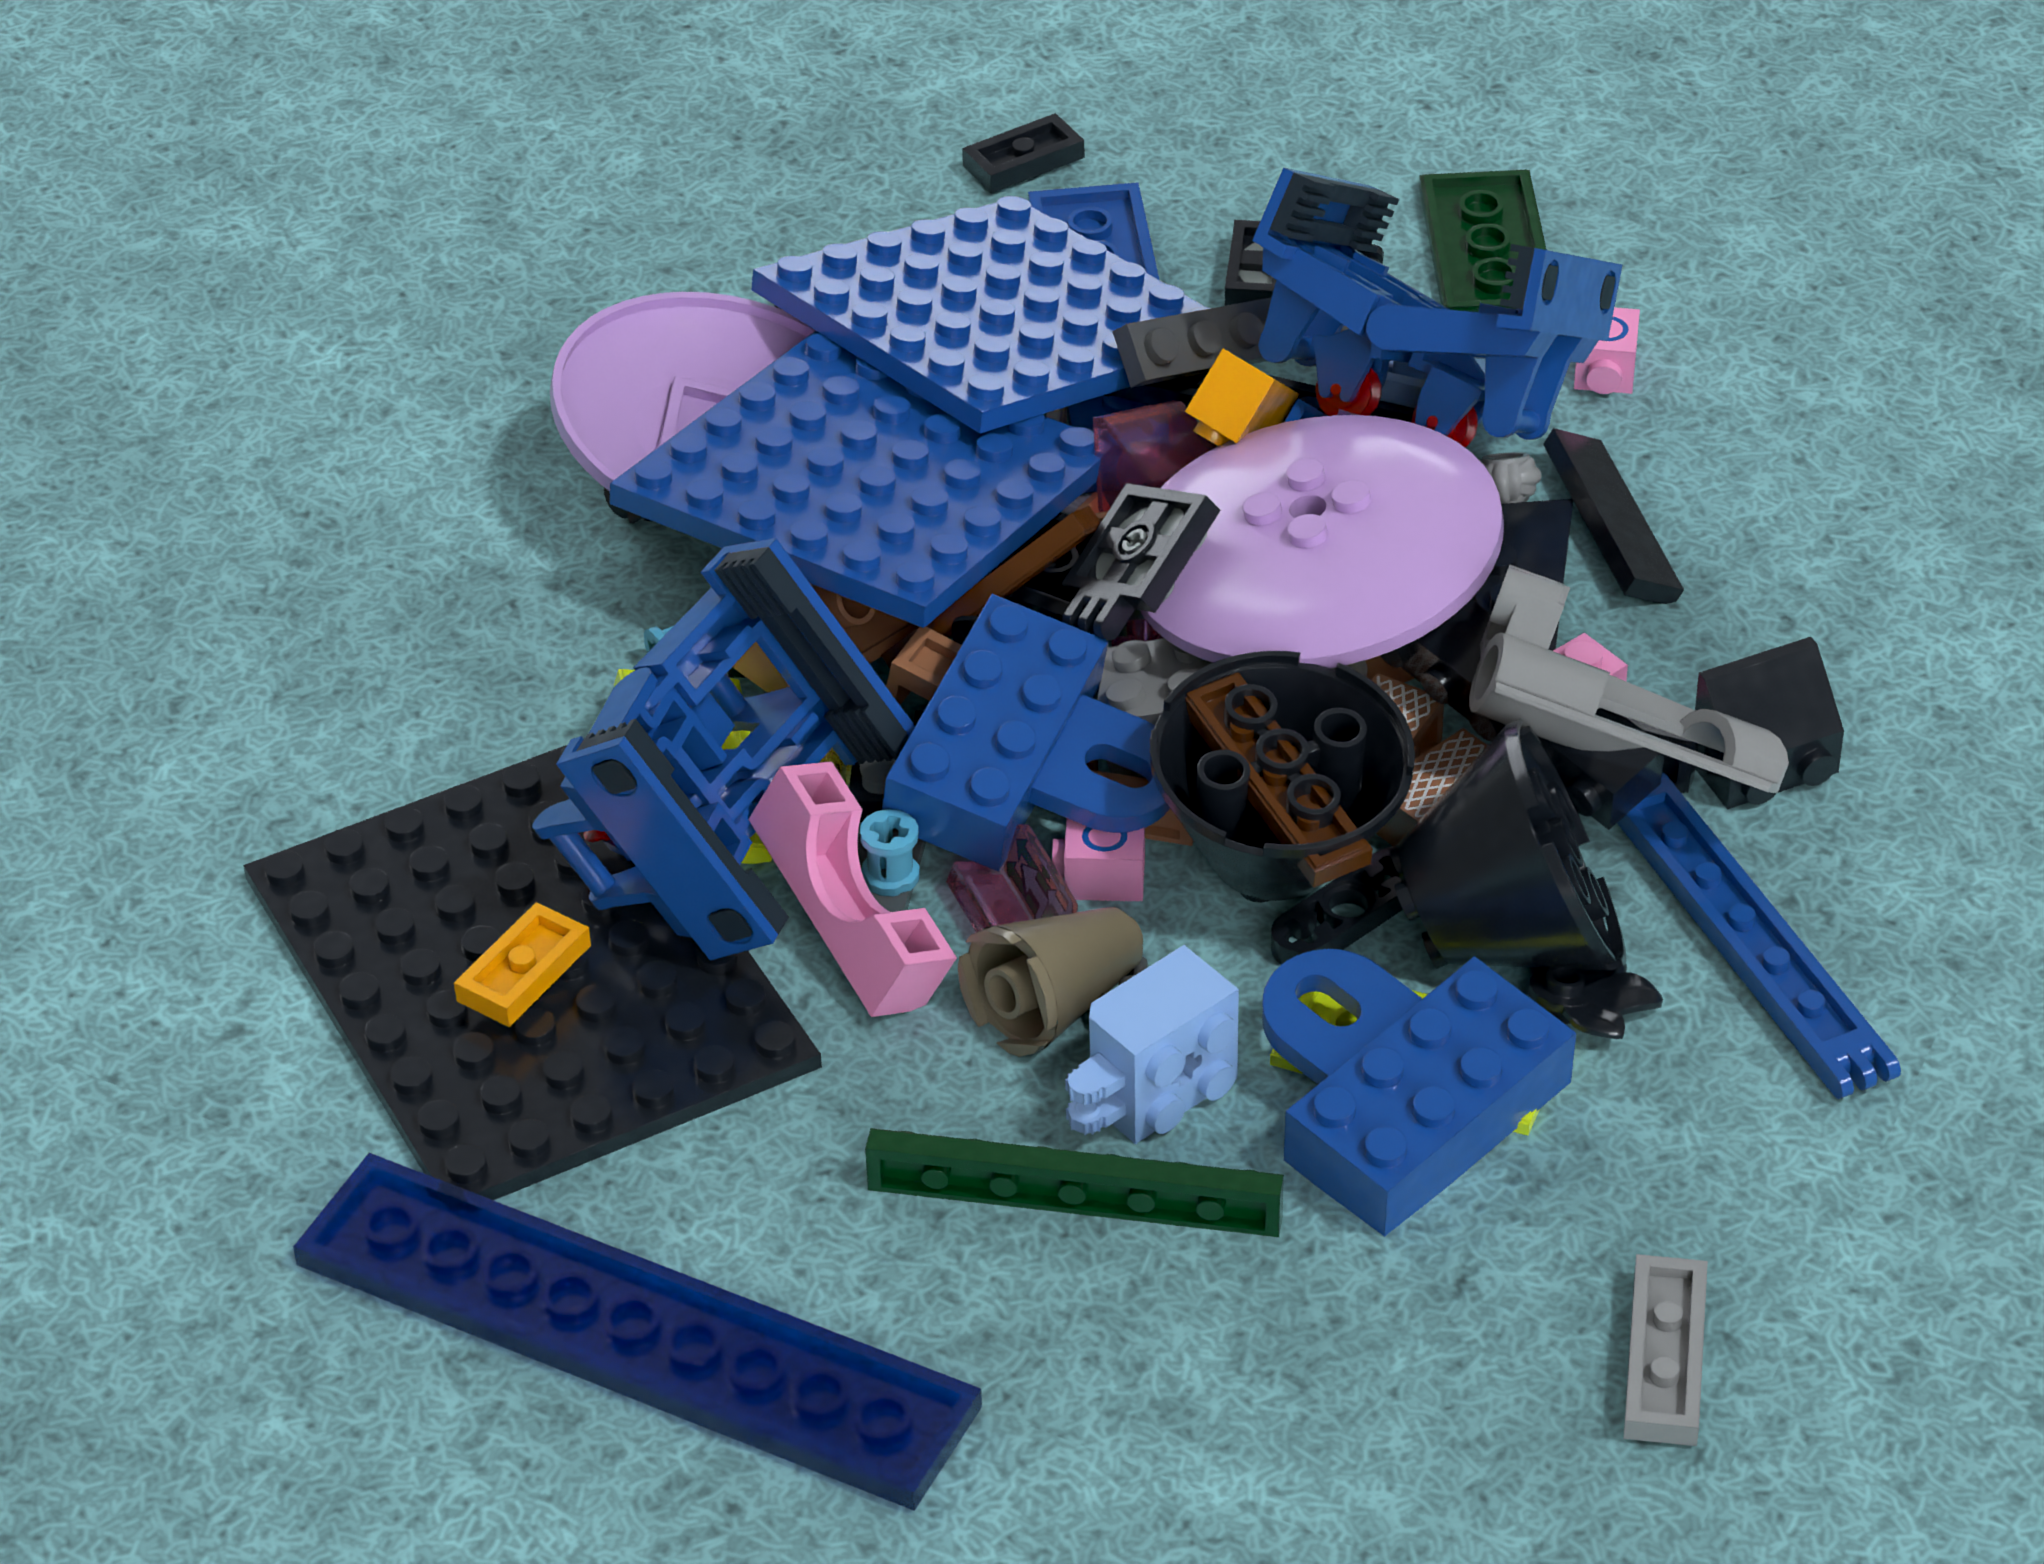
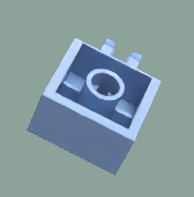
M1183 945L1093 1001L1090 1006L1089 1015L1090 1058L1079 1064L1078 1069H1072V1072L1068 1073L1067 1079H1065V1090L1068 1091L1070 1101H1072L1068 1103V1108H1066V1120H1069L1071 1130L1084 1133V1135L1088 1133L1093 1135L1096 1131L1100 1132V1128H1107L1112 1124L1134 1144H1137L1155 1131L1158 1134L1171 1131L1180 1122L1186 1111L1206 1098L1214 1101L1223 1097L1233 1086L1238 1074L1239 989L1188 947Z

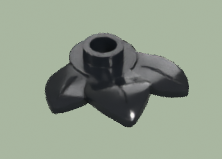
M1626 963L1613 970L1548 967L1535 972L1531 976L1528 986L1530 998L1564 1024H1571L1575 1029L1590 1035L1610 1039H1623L1625 1023L1622 1015L1661 1008L1663 1003L1662 995L1648 979L1632 972H1626Z

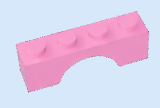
M832 762L780 767L748 819L869 1015L877 1017L904 1013L925 1006L957 959L956 955L926 908L890 912L881 906L871 894L864 880L858 856V829L862 808Z

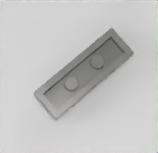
M1636 1254L1623 1439L1697 1446L1708 1261Z

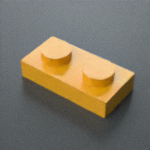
M536 902L454 982L456 1001L510 1027L591 947L589 927Z

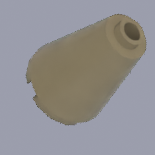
M1116 907L989 926L968 937L965 942H971L969 952L959 956L957 968L962 996L970 1016L977 1026L981 1027L988 1022L1008 1037V1039L997 1042V1044L1009 1054L1022 1057L1046 1048L1090 1009L1093 1001L1100 998L1102 993L1109 992L1119 983L1122 977L1128 975L1139 965L1143 955V934L1138 923Z

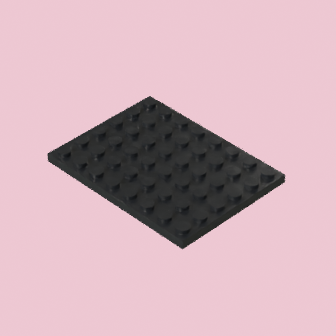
M567 745L243 865L247 882L451 1218L822 1068L821 1053L749 951L710 961L693 938L677 935L651 902L612 907L605 910L596 909L589 900L591 891L549 838L541 839L533 830L532 824L538 815L550 806L569 799L560 787L565 775L556 765ZM579 832L580 836L611 875L635 867L632 861H627L624 856L611 851L603 840L593 843L587 842L583 836L584 832ZM536 902L588 926L591 947L510 1027L456 1001L454 982Z

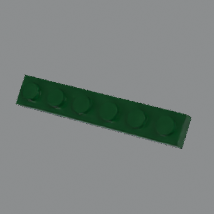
M870 1128L865 1147L869 1191L1279 1237L1283 1218L1284 1175L874 1128Z

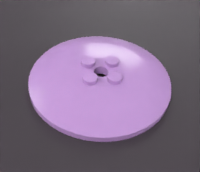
M670 292L645 295L622 301L601 310L584 321L573 331L560 349L550 385V405L555 425L573 457L599 484L610 491V483L816 330L782 309L730 295L706 292Z
M1332 415L1305 418L1265 427L1248 433L1238 443L1230 440L1201 455L1178 471L1161 487L1162 489L1207 495L1221 511L1207 531L1204 543L1193 553L1175 581L1174 589L1170 596L1161 603L1156 613L1140 611L1153 629L1167 641L1189 654L1213 663L1235 655L1260 651L1300 652L1299 663H1311L1326 668L1337 667L1338 663L1349 665L1368 660L1398 649L1434 630L1455 615L1483 586L1494 568L1503 541L1504 519L1499 492L1493 478L1473 453L1442 433L1414 423L1378 416Z

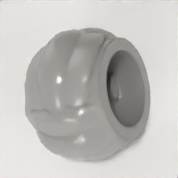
M1521 452L1496 453L1485 455L1479 460L1493 478L1499 492L1501 504L1527 502L1529 497L1535 494L1536 484L1539 483L1542 475L1530 454Z

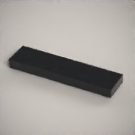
M1553 428L1543 443L1545 450L1623 594L1655 603L1668 604L1677 602L1684 588L1603 442L1599 439Z

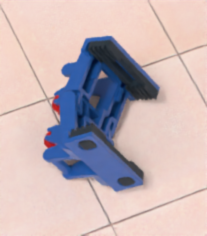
M1283 167L1252 240L1263 247L1262 271L1276 279L1265 327L1258 343L1259 352L1262 357L1268 362L1283 363L1289 359H1294L1303 366H1316L1318 379L1316 383V398L1320 408L1328 416H1370L1377 408L1381 399V390L1386 382L1389 362L1398 361L1407 362L1408 366L1428 375L1418 396L1417 406L1413 411L1411 423L1442 433L1463 447H1467L1476 436L1477 427L1481 422L1484 429L1494 437H1509L1514 433L1526 440H1536L1542 437L1548 430L1551 413L1570 363H1584L1598 341H1608L1623 265L1511 244L1510 251L1519 252L1518 259H1508V265H1514L1516 269L1515 273L1506 271L1505 278L1513 279V285H1503L1502 292L1511 293L1510 300L1501 299L1500 306L1480 303L1478 312L1450 310L1387 273L1389 270L1388 266L1356 251L1377 253L1379 247L1373 245L1372 241H1382L1384 235L1378 233L1377 230L1378 228L1387 229L1389 225L1382 218L1383 216H1393L1394 211L1387 208L1388 204L1397 205L1400 199L1370 185ZM1344 326L1349 328L1347 330L1340 332ZM1475 359H1485V373Z
M777 538L724 546L700 573L711 588L633 667L635 671L624 677L613 688L585 739L580 736L569 741L556 764L565 775L560 787L569 799L545 809L532 824V828L541 839L549 838L589 888L591 891L589 900L596 909L605 910L612 907L651 902L674 932L679 936L693 938L710 961L773 944L789 918L752 868L744 871L740 866L752 844L750 837L756 833L748 819L779 768L782 766L819 763L831 748H833L845 765H854L857 761L859 764H864L866 761L873 763L875 760L877 762H882L884 759L891 761L893 758L896 760L915 728L911 719ZM757 642L790 687L744 698L726 673ZM731 731H751L736 749L723 750L721 748ZM579 832H584L583 836L587 842L593 843L603 840L611 851L624 856L627 861H632L635 867L611 875L580 836Z

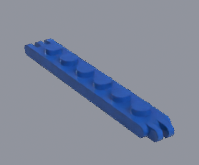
M1662 773L1661 784L1617 822L1620 828L1835 1098L1841 1099L1852 1095L1854 1092L1853 1082L1860 1090H1865L1877 1085V1075L1885 1082L1898 1078L1901 1075V1068L1894 1053L1669 777Z

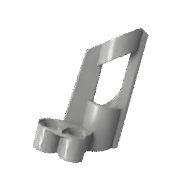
M1509 565L1480 643L1481 659L1476 668L1469 696L1471 712L1505 725L1521 719L1523 726L1520 729L1530 726L1538 737L1579 750L1618 751L1645 747L1765 792L1778 793L1789 764L1787 751L1779 737L1767 729L1718 711L1708 709L1693 710L1609 675L1610 672L1549 650L1570 587ZM1598 708H1603L1724 753L1723 761L1595 715Z

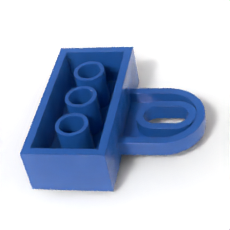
M991 594L889 771L885 782L882 810L893 809L908 813L916 820L918 825V839L999 872L1035 805L1087 827L1112 833L1132 832L1146 828L1160 820L1169 811L1170 807L1156 786L1150 766L1151 730H1154L1155 725L1094 699L1102 679L1108 641ZM1096 759L1108 760L1143 775L1149 783L1140 788L1128 787L1092 772L1086 764Z
M1319 949L1294 956L1281 964L1273 972L1264 988L1262 1025L1267 1040L1279 1055L1317 1084V1086L1285 1111L1284 1161L1384 1237L1451 1185L1517 1129L1521 1118L1530 1111L1533 1112L1536 1108L1538 1111L1571 1083L1576 1032L1475 956L1423 999L1372 960L1357 953L1339 949ZM1308 992L1324 993L1352 1013L1358 1020L1348 1026L1329 1024L1304 1005L1298 998Z

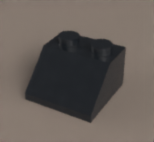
M1811 636L1699 672L1695 710L1708 709L1718 711L1767 729L1782 741L1787 751L1789 764L1778 793L1803 784L1816 786L1827 781L1833 774L1839 773L1844 728L1818 644ZM1699 744V753L1723 761V752ZM1696 766L1695 768L1727 810L1746 803L1754 805L1763 804L1776 795V793L1765 792Z

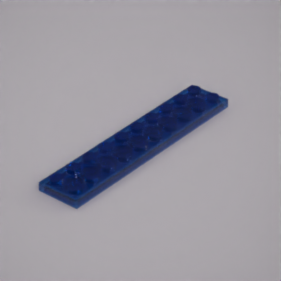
M372 1153L367 1154L293 1246L297 1266L913 1511L916 1510L982 1408V1390L979 1387Z

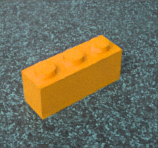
M1223 348L1185 412L1199 420L1193 430L1194 432L1220 446L1230 440L1238 443L1250 432L1283 423L1300 394Z

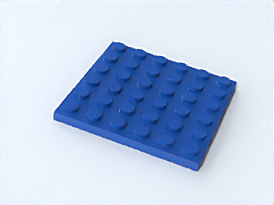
M1016 196L1001 197L996 203L978 208H961L956 210L955 214L934 220H917L911 226L898 230L873 232L867 238L854 242L829 244L821 251L803 256L782 257L777 263L753 269L751 288L753 292L979 434L1130 387L1112 331L1128 323L1210 309L1184 295L1182 289L1161 282L1146 273L1142 266L1123 260L1108 251L1104 244L1085 238L1068 228L1069 226L1066 222L1047 216L1033 208L1028 200Z
M814 331L610 483V504L720 548L777 538L809 583L925 628L1115 467L1118 461L1119 443L1097 436L1087 428L1073 427L1046 417L1043 414L979 434L819 332Z

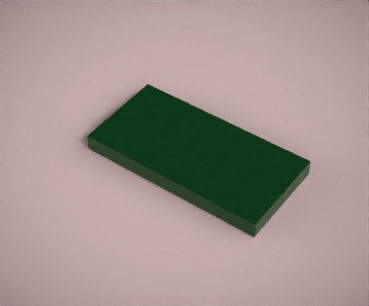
M1530 170L1419 175V190L1441 304L1450 310L1478 312L1480 303L1500 306L1501 299L1510 300L1511 293L1502 292L1503 285H1513V279L1505 278L1506 271L1515 273L1516 266L1508 265V259H1518L1519 252L1510 251L1511 244L1547 250Z

